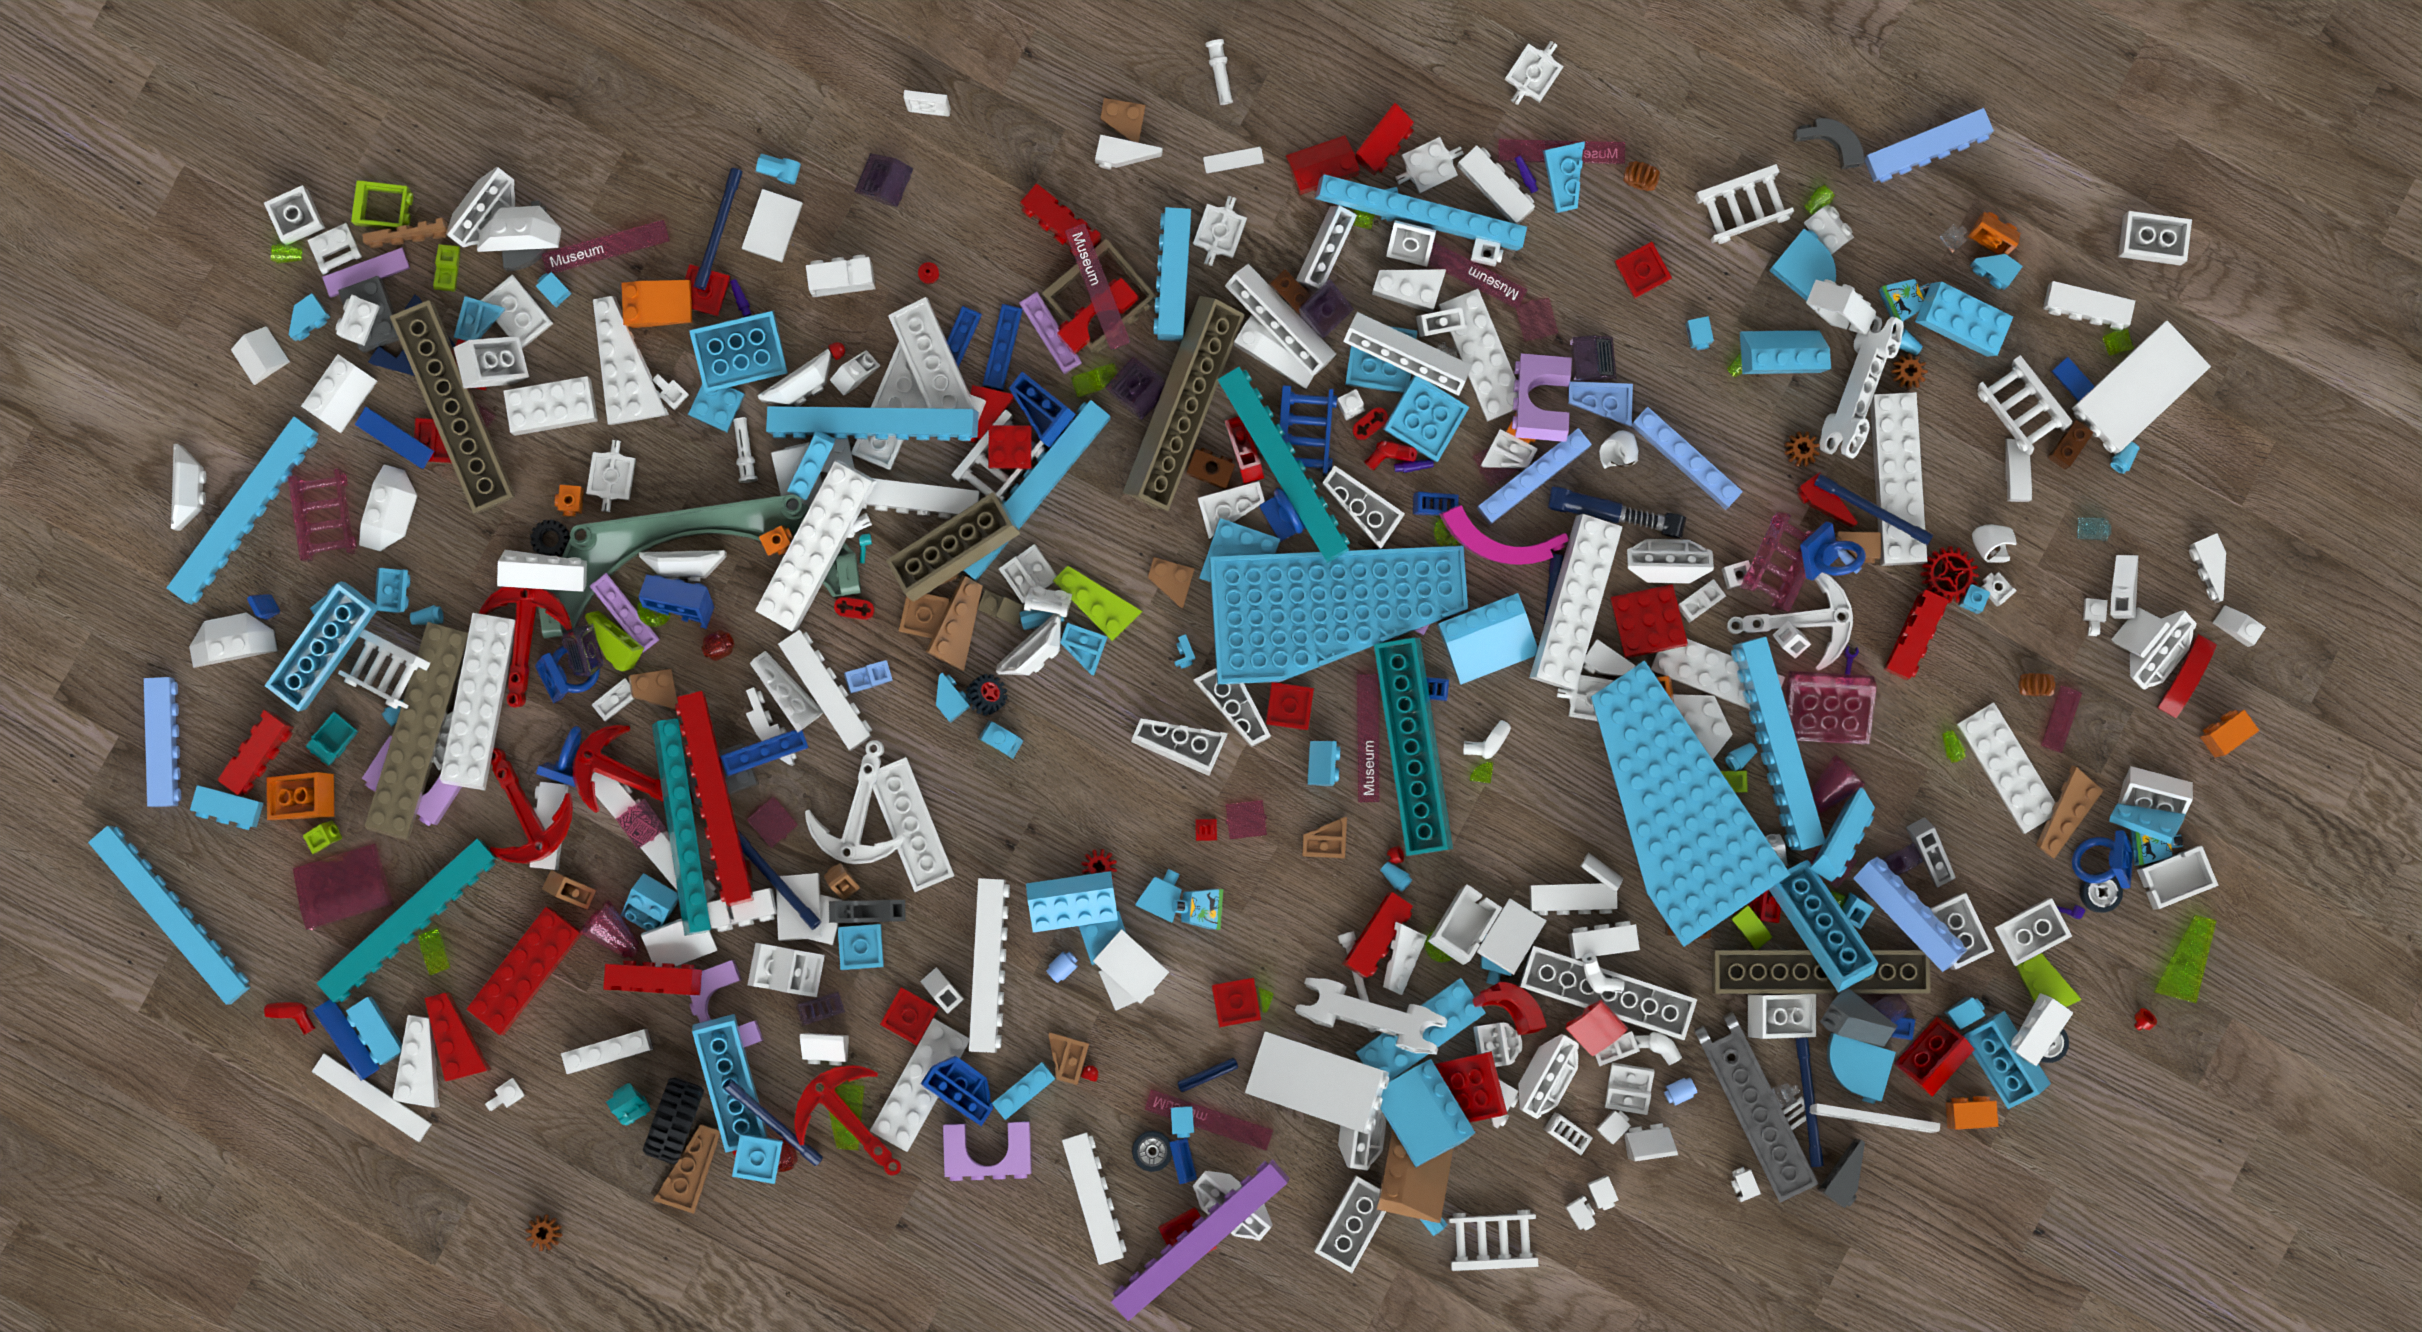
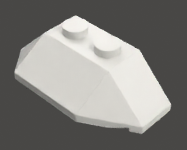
M499 167L494 168L480 178L453 212L446 235L462 247L478 244L481 229L499 208L515 207L514 179Z
M540 206L499 208L481 229L477 251L559 248L561 228Z
M829 349L825 350L757 395L761 402L784 407L801 406L806 402V397L811 394L815 396L824 390L823 386L827 383L832 359Z
M174 444L171 529L181 531L202 511V505H205L206 495L203 492V484L206 483V471L183 446Z
M384 464L374 480L361 521L360 546L382 551L405 537L418 496L405 470Z
M1645 539L1633 548L1627 549L1628 569L1648 583H1691L1714 569L1713 552L1691 540Z
M725 550L639 552V557L665 579H688V582H700V578H707L727 557V552Z
M2182 610L2162 618V620L2169 623L2170 627L2144 659L2132 652L2130 653V677L2142 689L2163 683L2188 652L2193 638V629H2195L2197 623L2186 611Z
M248 613L204 621L189 646L193 668L278 651L274 630Z
M1054 613L999 662L996 672L1001 675H1030L1033 671L1037 673L1044 666L1043 662L1049 657L1051 659L1054 658L1060 651V614Z
M1560 1034L1539 1046L1518 1084L1520 1110L1538 1119L1542 1114L1549 1112L1559 1104L1578 1069L1577 1049H1579V1044Z
M1381 1109L1376 1110L1374 1116L1376 1123L1369 1134L1340 1125L1338 1146L1348 1168L1368 1170L1370 1165L1383 1151L1387 1119Z
M1205 1171L1193 1185L1199 1205L1208 1215L1210 1214L1208 1210L1215 1203L1220 1205L1226 1200L1224 1196L1230 1190L1234 1189L1236 1191L1241 1187L1240 1182L1232 1175ZM1263 1204L1236 1227L1231 1234L1236 1237L1260 1241L1273 1226L1265 1205Z

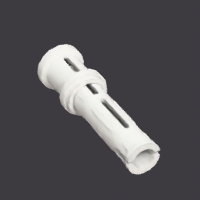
M1212 40L1205 43L1209 49V64L1214 70L1219 104L1227 105L1233 103L1225 65L1228 60L1224 55V40Z
M735 418L733 422L739 456L736 461L740 471L739 483L755 482L758 480V477L755 476L754 471L755 459L751 456L747 418Z

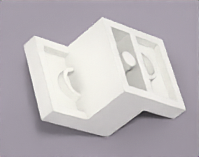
M755 943L748 985L817 997L825 955Z

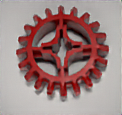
M1952 546L1947 548V553L1944 547L1939 548V553L1934 550L1932 552L1933 558L1927 557L1929 564H1922V568L1926 569L1927 572L1920 573L1922 577H1927L1926 580L1921 582L1922 585L1929 584L1930 587L1926 588V590H1933V593L1944 598L1946 597L1949 600L1947 604L1952 603V598L1956 603L1960 602V596L1962 598L1966 596L1969 586L1972 584L1977 586L1978 584L1972 580V578L1979 577L1978 573H1973L1972 571L1977 569L1978 566L1974 565L1971 567L1970 565L1974 558L1972 557L1967 560V551L1960 555L1961 548L1959 547L1956 548L1954 553ZM1948 558L1957 560L1963 567H1954ZM1942 560V571L1934 576V568L1937 562ZM1948 571H1949V573L1959 572V573L1955 574V575H1954L1953 577H1951V578H1950V577H1943V578H1941V577L1944 576ZM1962 574H1966L1965 583L1962 586V588L1958 590V577ZM1936 582L1946 583L1951 592L1941 589Z

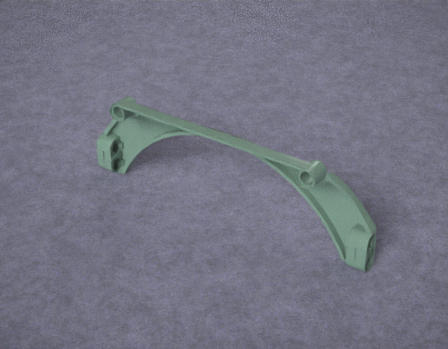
M790 494L576 525L570 532L571 539L562 558L577 557L587 561L586 587L584 591L547 589L554 593L565 606L571 620L572 629L567 631L556 619L545 613L547 609L539 607L543 637L545 639L572 635L585 608L595 595L590 585L605 573L609 576L614 574L625 563L639 555V552H645L674 539L705 534L734 535L761 542L759 536L781 525H784L785 528L789 527L793 536H795L809 507L806 504L804 505L797 495ZM791 500L798 501L799 505L796 510L788 509V503ZM585 530L586 538L578 541L576 538L577 533ZM845 543L823 581L824 586L833 597L861 593L856 554Z

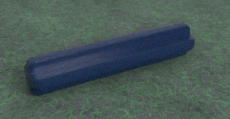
M1231 1058L1178 1081L1177 1085L1181 1092H1185L1237 1069V1061L1235 1058Z

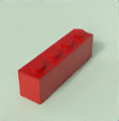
M1388 892L1342 964L1362 978L1373 976L1378 968L1377 962L1388 953L1390 948L1387 946L1391 940L1396 939L1397 930L1394 929L1395 922L1400 924L1406 923L1412 915L1410 910L1413 906L1395 893Z

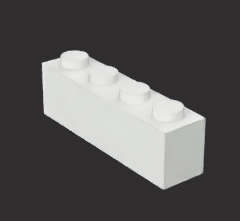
M1475 146L1458 162L1457 167L1510 223L1519 224L1534 210V200L1527 193L1523 194L1518 189L1520 187L1513 178L1509 179L1504 174L1505 170L1499 163H1493L1490 159L1491 155L1485 148L1482 147L1480 149L1478 146Z
M1340 205L1330 206L1296 279L1300 285L1312 292L1320 290L1325 285L1355 221L1356 214Z
M2052 281L2048 285L2043 309L2049 310L2048 313L2060 316L2062 313L2069 315V318L2073 320H2082L2083 318L2090 320L2089 323L2094 325H2102L2104 323L2110 325L2112 329L2123 330V328L2130 326L2135 300Z
M540 782V785L536 786L535 799H538L537 808L534 807L533 809L545 830L554 822L552 817L560 807L565 794L568 793L569 785ZM562 843L550 856L530 863V867L559 870Z
M1603 883L1529 886L1530 911H1535V914L1538 916L1548 915V911H1557V915H1570L1569 910H1578V914H1591V910H1599V914H1610L1612 909H1618L1617 891L1614 892Z
M643 1029L561 1053L566 1074H571L653 1050L648 1029Z

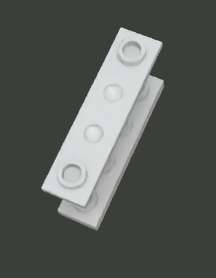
M1777 164L1696 193L1695 199L1697 204L1703 202L1704 205H1707L1717 232L1711 238L1712 243L1718 241L1719 244L1730 241L1731 236L1776 220L1778 223L1790 219L1789 216L1794 212L1793 207L1787 210L1784 209L1774 183L1775 176L1779 173ZM1763 181V184H1766L1777 212L1767 217L1764 216L1754 189L1756 187L1755 183ZM1741 188L1747 192L1757 219L1747 224L1743 220L1734 196L1736 194L1735 191ZM1722 195L1727 199L1737 225L1736 228L1725 231L1715 205V198Z
M2020 355L2013 360V368L2010 373L1988 388L1981 382L1978 386L1977 394L1984 403L1987 402L2015 437L2018 448L2030 456L2034 450L2032 445L2034 442L2054 428L2060 427L2064 432L2070 428L2072 420ZM2016 378H2021L2025 382V388L2000 404L1993 394ZM2034 394L2039 400L2038 404L2013 421L2006 411L2028 395ZM2047 411L2051 416V421L2026 437L2019 427L2040 412Z
M1005 410L993 425L1014 426L1011 421L1013 418L1012 414ZM988 430L952 473V477L958 482L962 479L969 481L987 496L994 491L973 475L971 470L975 463L981 464L1004 483L1001 489L995 493L1003 501L1005 500L1003 495L1025 469H1016L1009 477L1001 469L988 468V459L984 453L989 447ZM1041 440L1038 444L1032 441L1031 461L1035 457L1038 458L1046 450L1044 448L1045 444Z
M363 629L359 637L365 639V646L352 672L348 674L340 670L338 674L345 677L344 682L354 687L358 684L387 699L385 704L395 709L398 706L407 709L409 705L401 702L399 699L414 670L417 671L418 667L427 671L430 663ZM379 646L377 650L379 653L365 680L358 679L373 648L376 649ZM392 653L391 658L393 660L378 689L371 686L386 656ZM406 660V668L391 696L386 694L385 692L400 663Z
M1517 1210V1214L1466 1217V1213H1453V1217H1448V1222L1455 1223L1457 1257H1455V1261H1450L1451 1270L1538 1267V1258L1536 1256L1533 1257V1254L1530 1253L1528 1219H1536V1215L1530 1213V1210ZM1507 1220H1520L1522 1250L1520 1257L1511 1258V1254H1509ZM1485 1221H1498L1500 1254L1495 1259H1490V1256L1487 1255ZM1464 1222H1477L1479 1255L1475 1260H1468V1256H1466Z

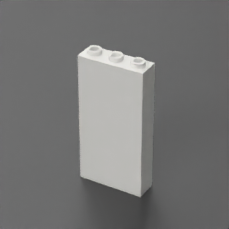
M2165 321L2071 409L2074 411L2075 417L2081 422L2084 421L2089 429L2094 432L2092 435L2099 437L2104 442L2103 446L2105 449L2116 455L2211 366L2168 321Z
M1264 1032L1245 1093L1369 1134L1376 1123V1118H1374L1376 1110H1379L1382 1105L1383 1098L1381 1095L1383 1089H1386L1388 1086L1389 1077L1387 1076L1389 1072L1269 1032Z

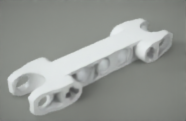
M1875 315L1872 330L1869 329L1867 335L1857 333L1854 340V350L1858 355L1837 413L1829 414L1824 422L1820 440L1821 451L1832 455L1843 440L1841 445V453L1853 459L1859 453L1870 428L1869 422L1865 417L1887 358H1894L1897 355L1901 345L1904 326L1903 321L1891 317L1881 330L1882 319ZM1896 324V331L1892 334L1893 326ZM1829 438H1831V443L1828 448L1827 441ZM1851 442H1852V443H1853V449H1852V451L1850 452V451H1849V447H1850V444H1851Z
M1306 978L1304 983L1306 987L1319 992L1320 996L1314 1005H1297L1295 1009L1297 1014L1311 1020L1315 1024L1333 1028L1336 1019L1397 1036L1396 1046L1414 1053L1437 1054V1045L1424 1040L1423 1032L1430 1026L1446 1027L1448 1021L1445 1017L1432 1012L1426 1007L1409 1004L1406 1013L1346 996L1344 994L1347 987L1339 982L1329 979Z

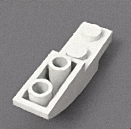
M754 687L746 690L753 707V711L746 713L761 741L787 733L785 727L781 728L779 724L770 725L773 719L769 710H764L762 703H765V699L761 690L757 692ZM793 753L780 759L793 766L795 765L794 759L797 757Z

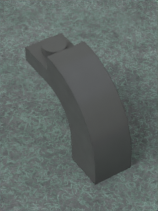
M1816 118L1813 122V127L1811 125H1802L1793 133L1794 142L1822 139L1831 143L1838 152L1841 169L1862 167L1865 163L1863 148L1857 136L1846 125L1836 120Z
M531 201V206H540L547 213L546 206H543L540 201ZM548 248L503 250V267L507 272L525 269L539 261Z
M905 900L829 901V923L906 921Z

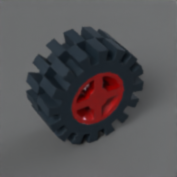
M987 674L979 676L966 689L968 692L966 698H970L967 701L968 705L972 703L971 709H978L976 713L981 714L983 712L984 716L992 715L1002 708L1008 695H1004L1007 689L1002 688L1005 684L1003 682L999 683L1000 679L998 677L993 679L994 675L992 674L989 676Z

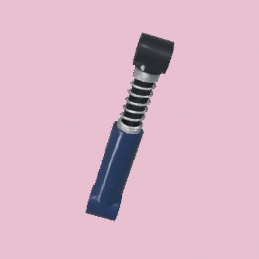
M1552 487L1547 507L1558 512H1570L1578 515L1585 514L1617 524L1619 521L1623 523L1627 521L1629 524L1631 522L1634 525L1640 524V527L1642 525H1645L1646 528L1649 526L1651 529L1654 527L1656 530L1661 531L1662 535L1679 539L1683 536L1687 518L1674 513L1654 515L1653 512L1649 514L1648 511H1637L1636 508L1634 510L1631 507L1627 509L1620 502L1575 493L1560 487Z

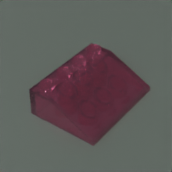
M1789 671L1786 706L1796 740L1869 745L1877 691L1874 676Z
M376 844L293 868L299 907L306 930H313L394 905Z

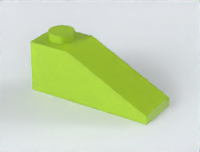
M599 610L587 613L585 619L606 659L619 671L633 669L644 647Z

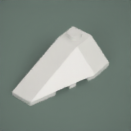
M1253 314L1250 316L1235 339L1234 346L1307 389L1314 376L1297 361Z

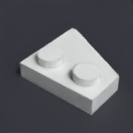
M1500 429L1481 466L1486 468H1528L1537 448Z

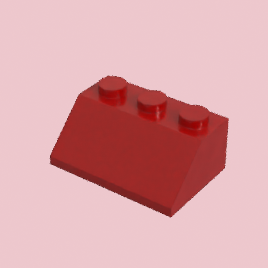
M1393 104L1356 152L1357 163L1374 176L1378 171L1382 173L1389 164L1386 162L1391 155L1394 157L1401 149L1399 145L1403 139L1408 140L1414 132L1412 129L1414 122L1398 104Z
M1345 135L1286 155L1299 196L1317 190L1319 178L1324 174L1346 180L1358 176L1360 173L1353 149Z
M1936 1017L1894 1065L1919 1088L1933 1097L1975 1049L1964 1036Z

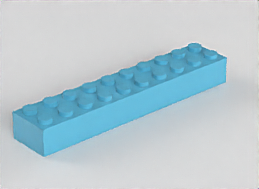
M1767 637L1755 638L1732 645V658L1739 667L1737 671L1738 679L1745 688L1743 696L1751 709L1749 717L1757 730L1755 738L1757 743L1761 744L1763 750L1761 758L1769 771L1767 779L1774 788L1773 800L1775 805L1779 806L1781 812L1779 820L1782 827L1785 826L1787 833L1785 835L1786 844L1788 847H1791V850H1805L1825 844V837Z

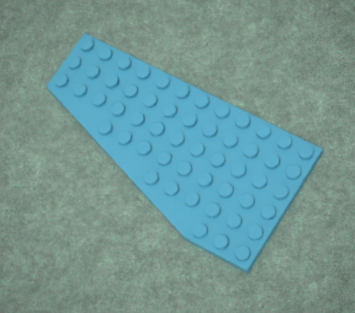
M1464 546L1354 550L1345 552L1329 563L1326 562L1321 552L1215 556L1209 558L1217 685L1281 682L1370 648L1374 644L1383 643L1468 609Z
M1645 661L1591 696L1646 893L1681 945L1685 947L1788 877L1790 873Z

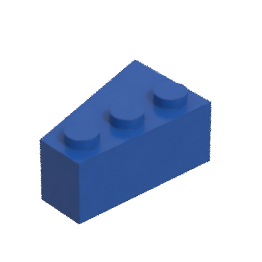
M1021 372L1009 387L1040 440L1050 447L1076 414L1024 372Z
M646 575L638 596L642 607L667 616L669 612L682 616L681 620L685 622L691 619L701 623L700 627L707 629L714 610L709 591L704 585L700 583H685L680 579H665L660 575Z

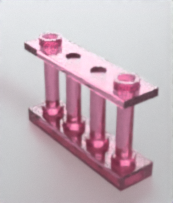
M338 468L334 469L335 477L304 482L296 475L288 476L300 561L310 562L313 561L312 555H315L317 552L346 548V553L350 555L355 554L354 549L357 548L356 537L352 536L345 491L348 481L346 474ZM335 485L337 487L338 498L309 503L304 501L303 493L306 490ZM340 507L341 519L311 524L307 522L306 514L309 511ZM343 527L344 540L319 544L310 543L309 535L312 532Z
M1776 512L1771 519L1767 533L1748 572L1743 577L1740 588L1753 592L1758 588L1774 598L1772 607L1790 612L1806 575L1801 547L1796 553L1781 544L1779 540L1783 532L1786 531L1803 543L1815 531L1808 530L1807 533H1804L1788 523L1791 517L1790 514ZM1774 550L1793 560L1788 572L1770 562ZM1765 569L1783 579L1779 591L1760 580Z

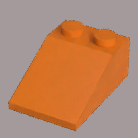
M1983 212L1967 237L1997 255H2008L2019 244L2021 233L2016 231L2017 228L2010 223L2004 224L1999 221L1997 215L1991 212Z
M659 280L622 283L623 325L631 328L692 323L691 281Z
M314 772L267 777V820L334 817V774Z

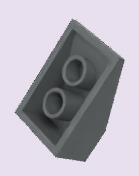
M1849 988L1839 993L1820 1021L1827 1030L1834 1032L1836 1035L1881 1047L1886 1045L1898 1027Z
M1854 1138L1817 1190L1836 1205L1843 1208L1847 1205L1850 1207L1857 1198L1855 1193L1858 1191L1865 1142L1860 1139Z

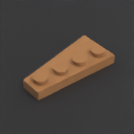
M438 218L436 223L418 222L415 228L404 225L397 227L395 232H392V229L379 230L362 234L363 242L370 246V248H380L385 243L401 245L404 244L405 240L421 242L426 237L432 236L434 239H441L446 237L449 224L443 218Z
M966 576L961 577L926 650L927 653L960 671L965 669L983 587Z
M2073 765L2070 768L2069 772L2071 775L2067 783L2064 782L2061 788L2063 791L2062 795L2052 808L2053 815L2050 820H2047L2036 844L2039 849L2055 859L2104 791L2079 768Z
M702 1124L699 1126L653 1201L693 1214L695 1213L721 1135L718 1129Z

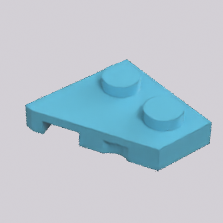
M465 296L454 337L465 341L480 339L505 311V308Z
M1067 623L1060 643L1094 676L1108 637Z

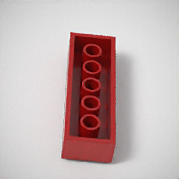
M545 907L466 1010L498 1035H505L582 936L583 932L551 907Z

